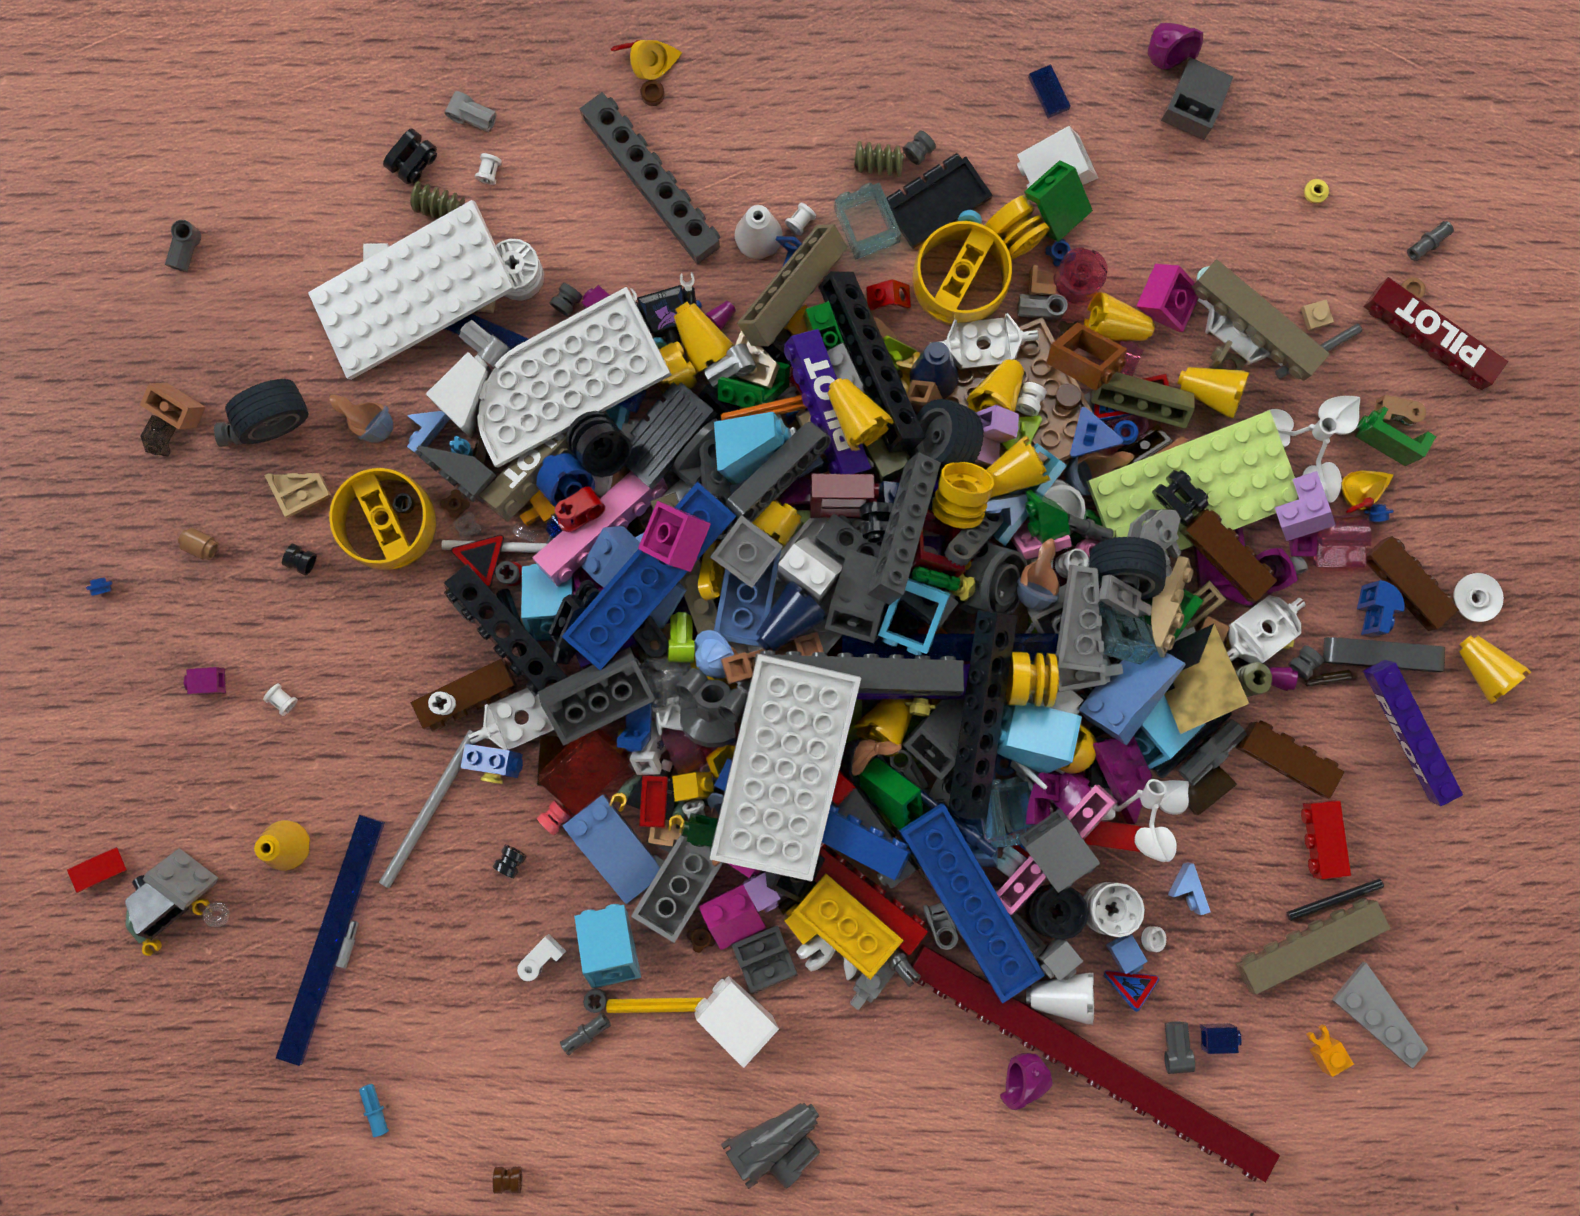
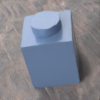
M1132 934L1118 937L1106 944L1120 971L1125 974L1130 973L1132 975L1143 969L1142 965L1148 962Z

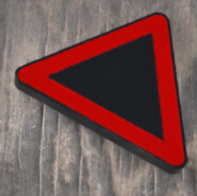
M497 535L456 546L451 549V552L464 565L468 564L488 587H491L503 546L504 536Z

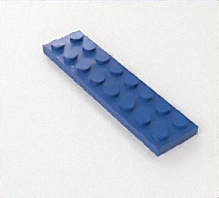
M696 482L675 506L679 510L711 523L697 560L736 517L730 509L699 482ZM638 549L561 637L601 670L688 571L668 565Z
M942 803L899 830L998 999L1004 1003L1045 976L946 806Z

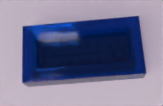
M1051 64L1029 73L1028 78L1047 118L1070 109L1071 105Z

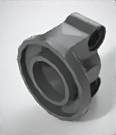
M717 419L710 421L691 439L672 466L671 471L691 488L696 482L702 484L699 448H701L700 446L705 441L715 439L714 422L718 421ZM710 445L708 447V455L713 459H716V447Z
M988 541L973 557L974 560L971 562L970 568L965 572V577H973L975 579V592L966 602L960 600V597L955 596V600L958 602L957 607L968 614L978 613V610L1012 614L1021 602L1017 594V580L1021 577L1024 568L1027 566L1026 559L1021 552L999 547Z
M691 668L675 686L681 708L680 725L685 736L695 744L708 748L724 747L736 742L748 695L740 689H730L723 681L709 680L702 671Z

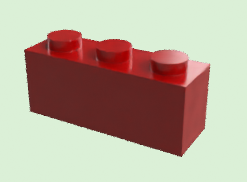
M1341 800L1303 803L1301 818L1303 823L1306 824L1307 834H1305L1304 839L1305 845L1310 851L1311 859L1308 860V868L1310 873L1313 874V878L1329 879L1351 876Z

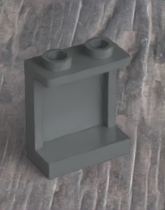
M1061 808L1018 837L1058 893L1063 889L1071 887L1074 881L1083 875L1091 873L1100 864Z

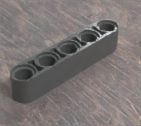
M805 423L727 499L725 506L736 515V520L742 515L750 522H753L772 501L782 494L828 448L831 437L814 423Z
M1325 637L1323 663L1372 667L1383 660L1395 662L1400 670L1444 672L1445 647Z

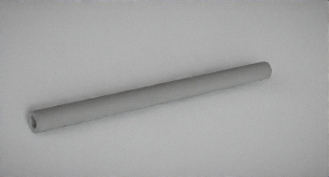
M469 729L381 877L379 883L383 886L391 887L461 769L465 744H472L468 734H472L474 731Z

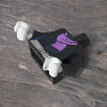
M692 272L690 282H685L681 273V285L637 297L636 292L630 288L634 301L638 300L635 303L650 333H653L654 337L660 338L665 336L667 345L677 341L680 344L682 343L674 319V315L677 314L675 309L687 301L689 305L693 303L697 305L695 288L692 287L695 281Z

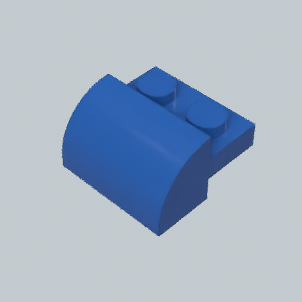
M1379 580L1361 587L1357 609L1366 611L1361 635L1371 638L1389 634V631L1393 629L1395 623L1393 614L1404 612L1405 609L1403 596L1394 585Z

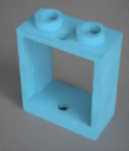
M908 578L906 591L939 603L924 644L888 630L900 598L889 605L878 636L883 637V642L889 645L897 646L898 643L908 647V652L921 656L922 653L927 654L930 650L951 594Z

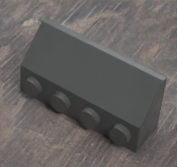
M630 647L616 653L601 670L592 665L538 692L541 706L563 746L655 701V697Z

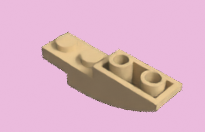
M1182 556L1178 557L1170 577L1166 576L1163 591L1153 597L1152 632L1158 654L1163 658L1167 650H1171L1174 645L1176 629H1180L1183 624L1184 614H1182L1180 607L1184 596L1183 588L1186 583L1191 581L1193 575L1189 558Z

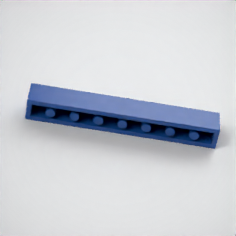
M727 758L714 785L724 791L733 758ZM831 804L822 843L894 881L899 879L912 853L907 848L908 844L895 837L893 841L884 837L885 832L875 826H871L869 829L861 825L862 820L851 814H848L846 817L838 813V807Z

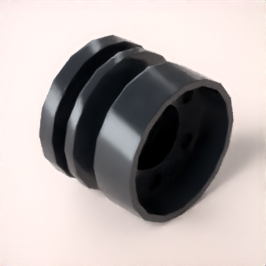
M600 411L586 412L577 417L567 431L566 443L570 451L592 476L601 478L612 476L627 464L631 455V444L627 436L606 413Z
M1052 884L1041 886L1027 900L1025 909L1027 921L1034 931L1040 935L1061 940L1070 939L1078 935L1085 927L1089 913L1087 903L1081 893L1072 887L1063 889L1058 893ZM1050 907H1054L1057 911L1056 915H1052V912L1049 911Z

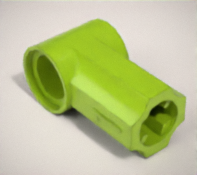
M677 612L670 617L668 662L694 663L692 615L686 612Z

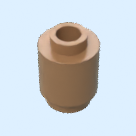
M192 527L184 530L178 538L181 550L202 560H211L219 547V543L213 537Z

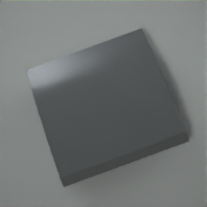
M778 925L731 944L751 994L798 976Z

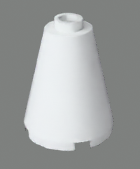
M755 205L749 208L735 229V241L741 253L749 258L760 260L770 255L772 256L781 246L775 240L777 236H783L782 228L776 218L762 205Z
M1094 973L1073 975L1068 980L1050 979L1034 982L1031 988L1026 990V1003H1031V1008L1093 1025Z

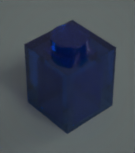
M1231 1023L1200 1024L1201 1048L1207 1054L1239 1053L1238 1046H1241L1242 1037L1236 1026Z

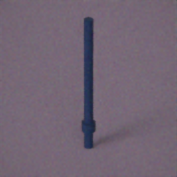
M876 755V756L873 758V760H874L876 757L879 758L881 761H883L885 764H887L889 767H891V768H892L893 770H895L897 773H899L900 775H902V774H901L900 772H898L895 768H893L890 764H888L885 760H883L880 756ZM921 790L922 803L932 810L939 805L938 802ZM950 814L961 834L966 838V842L973 847L976 845L991 858L996 854L998 850L983 839V835L976 829L972 830L957 817Z

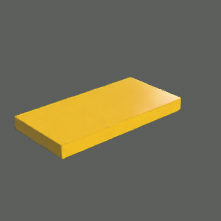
M826 873L793 911L799 919L870 980L903 942V939Z

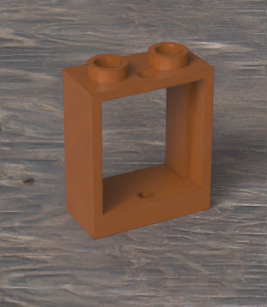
M1077 322L1051 344L1046 364L1096 391L1103 384H1108L1116 372L1120 373L1126 364V359L1124 358L1127 348ZM1079 347L1104 362L1099 366L1073 351Z

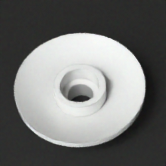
M1473 573L1463 577L1457 583L1453 595L1455 606L1459 609L1458 612L1466 619L1474 622H1484L1494 618L1500 612L1504 600L1503 591L1499 583L1491 576L1483 573ZM1473 594L1478 598L1476 603L1472 600Z

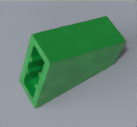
M876 757L872 762L868 763L863 772L859 774L861 789L899 830L923 815L921 789Z

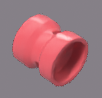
M554 800L549 805L547 812L541 813L537 820L548 832L555 835L560 830V826L568 822L572 816L560 803Z

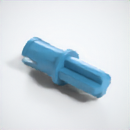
M454 436V441L449 442L453 453L473 455V450L467 440Z
M367 1084L361 1087L359 1092L366 1111L363 1114L368 1118L372 1136L378 1137L389 1132L382 1112L384 1106H380L374 1085Z

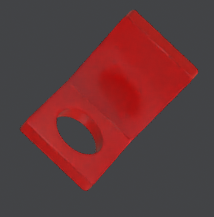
M891 279L866 287L867 304L871 311L891 305L907 309L911 308L909 284ZM900 288L904 292V301L900 298L899 295Z

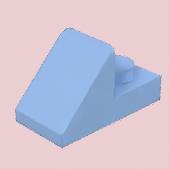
M442 411L408 415L421 429L411 435L407 447L420 457L422 453L416 448L418 446L428 447L450 418Z
M1025 488L990 498L987 502L986 512L999 513L1003 509L1004 521L1013 526L1026 509V491L1028 489Z
M1184 863L1168 896L1176 897L1188 893L1189 896H1186V901L1191 911L1194 910L1199 915L1210 913L1211 911L1194 863Z

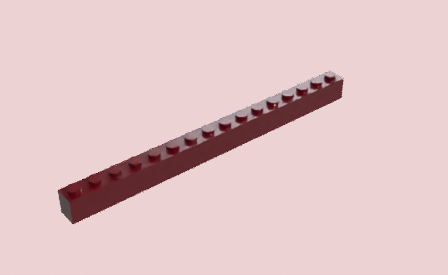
M922 944L911 963L915 971L921 975L916 983L923 987L925 983L934 987L932 992L945 1000L947 996L956 1000L954 1005L965 1012H968L969 1009L978 1013L976 1018L987 1025H990L991 1022L1000 1026L998 1031L1010 1038L1013 1035L1021 1038L1020 1044L1032 1051L1038 1048L1044 1052L1042 1056L1050 1062L1056 1064L1057 1061H1060L1066 1065L1064 1069L1072 1075L1078 1077L1079 1074H1082L1088 1078L1086 1082L1098 1090L1101 1087L1106 1088L1110 1091L1108 1095L1118 1102L1128 1101L1132 1104L1131 1109L1144 1116L1146 1113L1154 1117L1153 1122L1162 1128L1167 1129L1169 1125L1176 1130L1175 1135L1186 1142H1189L1190 1139L1199 1143L1197 1148L1210 1156L1214 1152L1221 1156L1219 1161L1233 1169L1237 1165L1243 1169L1242 1174L1254 1182L1259 1178L1266 1183L1280 1157L1273 1149L1016 998L1012 997L1002 1003L990 983Z

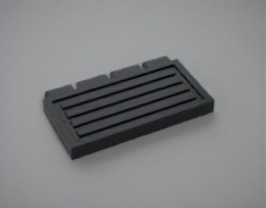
M955 153L942 162L945 170L938 164L923 174L925 183L921 177H918L903 186L906 195L899 189L885 198L888 204L886 208L887 213L912 249L923 243L938 228L956 222L963 211L974 210L992 198V193L967 157L962 159L958 153Z
M673 382L662 394L667 400L663 403L658 399L646 413L650 420L647 422L642 418L630 432L634 436L633 440L628 438L631 444V455L625 466L652 490L671 469L677 457L691 439L717 415L712 408L682 382L679 386Z

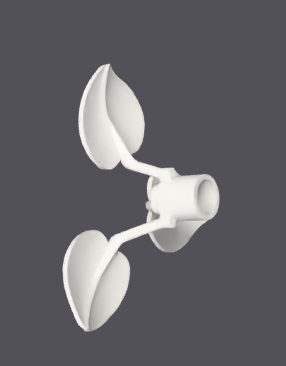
M1339 396L1326 400L1318 411L1320 420L1315 425L1310 424L1308 427L1297 431H1291L1294 427V422L1287 412L1280 409L1270 410L1284 447L1289 445L1290 436H1296L1308 431H1312L1315 439L1323 441L1316 465L1307 467L1303 475L1315 471L1318 472L1328 503H1332L1337 499L1341 490L1342 478L1338 467L1334 463L1326 462L1321 465V460L1327 444L1330 443L1329 438L1334 433L1346 435L1356 429L1359 423L1360 397Z
M1151 779L1147 782L1143 791L1138 790L1134 796L1120 806L1116 804L1101 821L1113 820L1115 811H1122L1136 799L1140 798L1142 805L1147 809H1152L1149 828L1144 827L1137 831L1135 844L1146 856L1161 862H1170L1176 854V840L1168 828L1154 827L1156 812L1160 807L1163 812L1168 814H1182L1187 809L1189 803V782ZM1103 788L1108 794H1110L1114 798L1113 793L1109 788Z

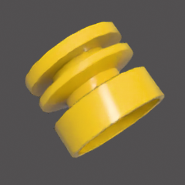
M1025 195L1019 196L1003 206L985 224V226L992 229L1001 238L1006 237L1003 241L1009 250L1011 260L1032 250L1050 230L1046 223L1040 224L1043 220L1040 215L1029 219L1035 208Z
M952 462L945 465L941 471L938 489L935 492V498L932 503V511L936 518L947 525L962 529L974 528L980 525L984 519L987 502L991 497L994 487L993 477L984 468L973 463Z
M1012 652L1006 690L1007 704L1026 706L1030 694L1032 695L1034 706L1040 707L1043 699L1045 707H1053L1059 688V669L1056 654L1047 653L1044 661L1043 653H1037L1034 663L1031 664L1029 653Z

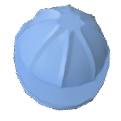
M704 630L697 635L694 641L696 667L707 677L714 679L725 678L726 675L721 659L737 655L738 653L718 632Z

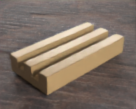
M1210 580L1193 595L1199 597L1206 590L1211 589L1212 592L1202 599L1204 601L1200 608L1215 595L1218 599L1195 617L1192 622L1187 624V630L1195 626L1226 600Z

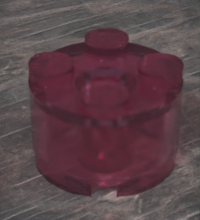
M1082 247L1075 248L1069 251L1061 260L1060 266L1057 267L1054 274V283L1058 293L1065 297L1069 303L1087 302L1103 287L1107 278V263L1103 256L1093 249L1091 251Z
M666 728L662 731L661 738L666 750L668 749L670 759L679 775L688 774L708 764L706 757L710 754L707 748L703 750L705 746L695 744L681 730Z

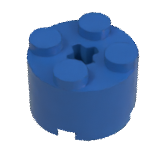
M568 453L547 456L543 460V466L537 475V488L554 507L560 501L572 496L584 487L589 486L593 490L595 489V480L592 475L583 468L574 455Z

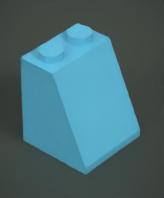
M774 412L714 422L717 471L731 484L737 485L749 478L791 437L789 427L787 428L783 420L779 419Z
M537 564L522 566L521 618L525 629L537 642L553 641L549 630L563 598L569 594L572 595L573 591H575L574 573L568 581L557 586Z
M1163 695L1134 734L1149 770L1171 759L1206 725L1204 723L1180 734L1165 695Z
M1028 702L1026 706L1006 705L1003 709L997 754L1039 773H1050L1071 764L1082 717L1044 706H1034V704Z
M611 904L602 910H585L580 915L574 916L582 972L592 989L642 978L629 915L624 905Z

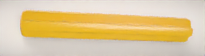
M703 998L608 999L606 1011L607 1013L696 1012L695 1008Z

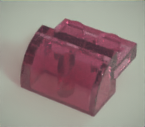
M1333 515L1336 526L1317 531V556H1314L1313 565L1316 567H1365L1367 546H1371L1372 541L1368 519L1364 515Z

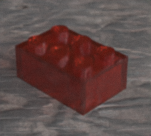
M598 728L570 742L540 771L539 783L574 815H577L629 764L628 754L622 748L617 747V743L602 729Z

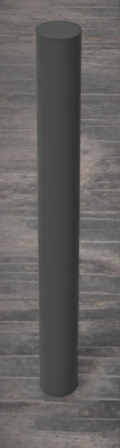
M1357 323L1320 346L1326 351H1330L1361 333L1362 327ZM1286 366L1275 371L1279 379L1290 374Z

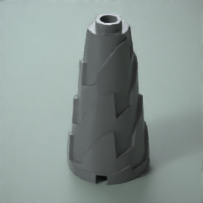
M800 1103L776 1118L769 1119L755 1128L746 1130L721 1143L723 1149L730 1146L731 1149L725 1153L741 1179L744 1181L749 1177L750 1180L745 1183L748 1189L756 1185L757 1181L777 1161L815 1128V1125L818 1124L816 1119L819 1117V1114L812 1104L807 1106L805 1103Z

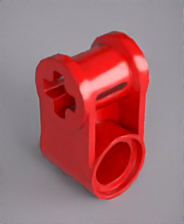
M588 486L560 501L555 507V514L559 518V527L563 531L572 532L601 516L606 506L594 490Z

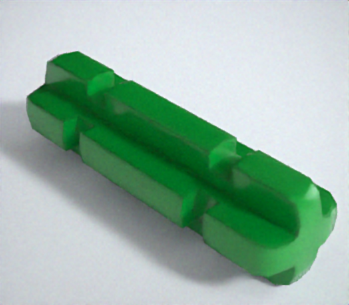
M915 567L912 573V579L915 581L943 587L952 591H957L961 582L958 577L927 570L922 567Z

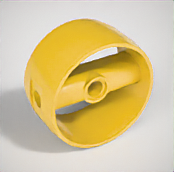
M957 221L946 224L934 231L924 241L918 251L912 275L916 298L929 316L949 326H952L954 320H957V323L985 320L999 308L1008 292L1012 279V261L1004 241L987 226L971 221ZM952 240H965L962 249L934 298L924 285L920 269L921 261L931 249L941 243ZM989 252L996 260L1001 271V293L992 302L981 308L958 310L960 302ZM962 270L967 273L968 277L959 278L956 272Z
M372 468L354 474L339 487L330 506V527L339 547L353 560L373 569L393 570L414 563L428 550L435 535L436 513L429 495L411 477L393 469ZM397 480L413 486L419 495L423 509V521L420 532L411 546L380 481ZM356 496L386 560H367L360 557L348 540L346 515L351 502ZM383 514H388V522L384 525H380V516Z

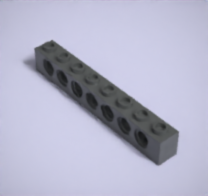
M601 92L579 108L582 119L695 263L698 265L720 248L719 239L721 238L717 230L713 226L709 228L704 221L706 217L698 207L694 209L690 204L691 198L684 189L679 190L675 184L677 181L669 170L665 172L661 167L662 161L655 152L650 153L646 148L648 144L640 133L636 135L632 130L633 124L626 115L622 117L617 111L619 107L612 97L607 98ZM606 119L614 120L610 125L603 124ZM621 137L629 139L626 143L617 142ZM636 155L643 157L639 162L632 161V158ZM649 174L658 175L655 180L646 179ZM664 192L673 194L669 199L660 197ZM680 210L687 212L686 216L682 218L676 217L675 214ZM693 229L702 231L699 236H691L689 234Z

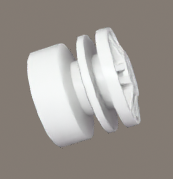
M507 239L499 242L496 247L516 288L504 296L511 300L520 301L532 298L539 292L544 283V271L536 251L530 244L520 239ZM513 263H517V265H515V269L512 270L511 268L513 267Z
M1114 882L1098 883L1088 889L1083 897L1089 912L1086 924L1099 934L1115 937L1128 936L1136 931L1143 921L1145 911L1143 900L1138 892L1127 884ZM1106 905H1110L1113 908L1112 913L1105 909Z

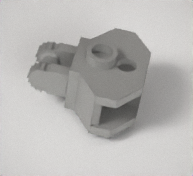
M1147 509L1130 524L1127 537H1140L1159 544L1164 550L1167 567L1171 563L1168 555L1177 558L1181 554L1176 540L1179 539L1177 531L1181 518L1176 510Z

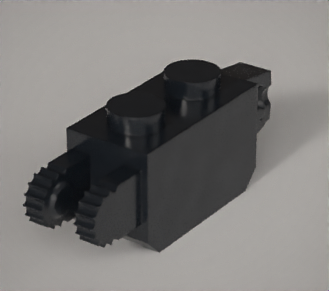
M591 580L583 581L575 595H567L560 604L549 630L551 638L556 643L552 655L555 663L569 664L576 652L580 653L561 636L600 593L594 587Z

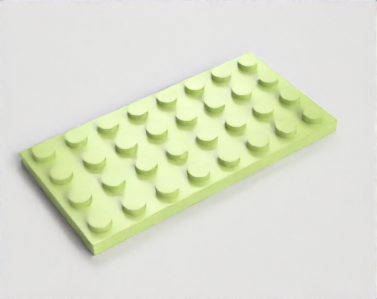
M1270 410L1086 481L1103 527L1113 529L1112 538L1127 537L1130 524L1147 509H1165L1154 497L1152 491L1159 484L1168 487L1170 484L1167 482L1166 477L1173 470L1178 472L1183 470L1190 476V482L1196 489H1202L1208 495L1207 501L1209 505L1204 510L1215 511L1222 518L1221 523L1226 528H1231L1232 530L1276 514L1275 507L1299 500L1293 482L1295 476ZM1176 492L1177 498L1185 504L1186 501ZM1196 510L1192 511L1194 516L1198 513ZM1179 523L1177 531L1179 539L1176 540L1180 551L1193 546L1180 532L1184 527L1181 523Z

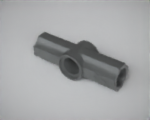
M1230 719L1213 736H1209L1195 749L1196 752L1178 769L1180 775L1191 785H1195L1211 769H1215L1228 758L1229 752L1244 739L1247 734L1243 727L1233 719Z

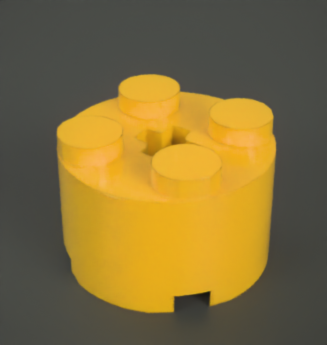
M678 341L675 343L671 342L660 348L659 351L672 374L657 383L662 393L673 382L678 386L682 382L689 389L694 387L697 383L695 378L697 374L690 361L686 363L682 355L685 353Z
M775 499L752 523L785 547L802 522L800 520L802 516L790 505L785 503L781 506L782 504Z

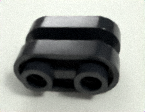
M412 128L402 135L383 161V166L390 172L395 173L399 170L398 178L406 184L416 183L422 176L424 168L432 164L437 157V147L428 140L420 144L422 136Z
M1173 470L1166 477L1170 485L1166 487L1159 484L1152 491V494L1165 509L1176 510L1181 518L1180 523L1187 527L1195 519L1192 511L1196 510L1201 513L1209 505L1207 501L1208 495L1202 489H1196L1190 482L1191 478L1183 470L1179 472ZM1176 492L1186 501L1185 504L1177 498Z
M868 502L859 507L860 518L864 521H869L861 527L862 537L868 540V542L878 543L883 541L894 503Z

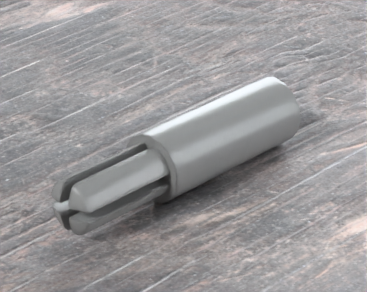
M350 921L336 962L337 967L347 968L359 925L357 921Z

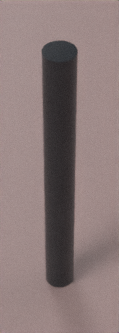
M1380 878L1287 911V917L1290 921L1384 888V884Z

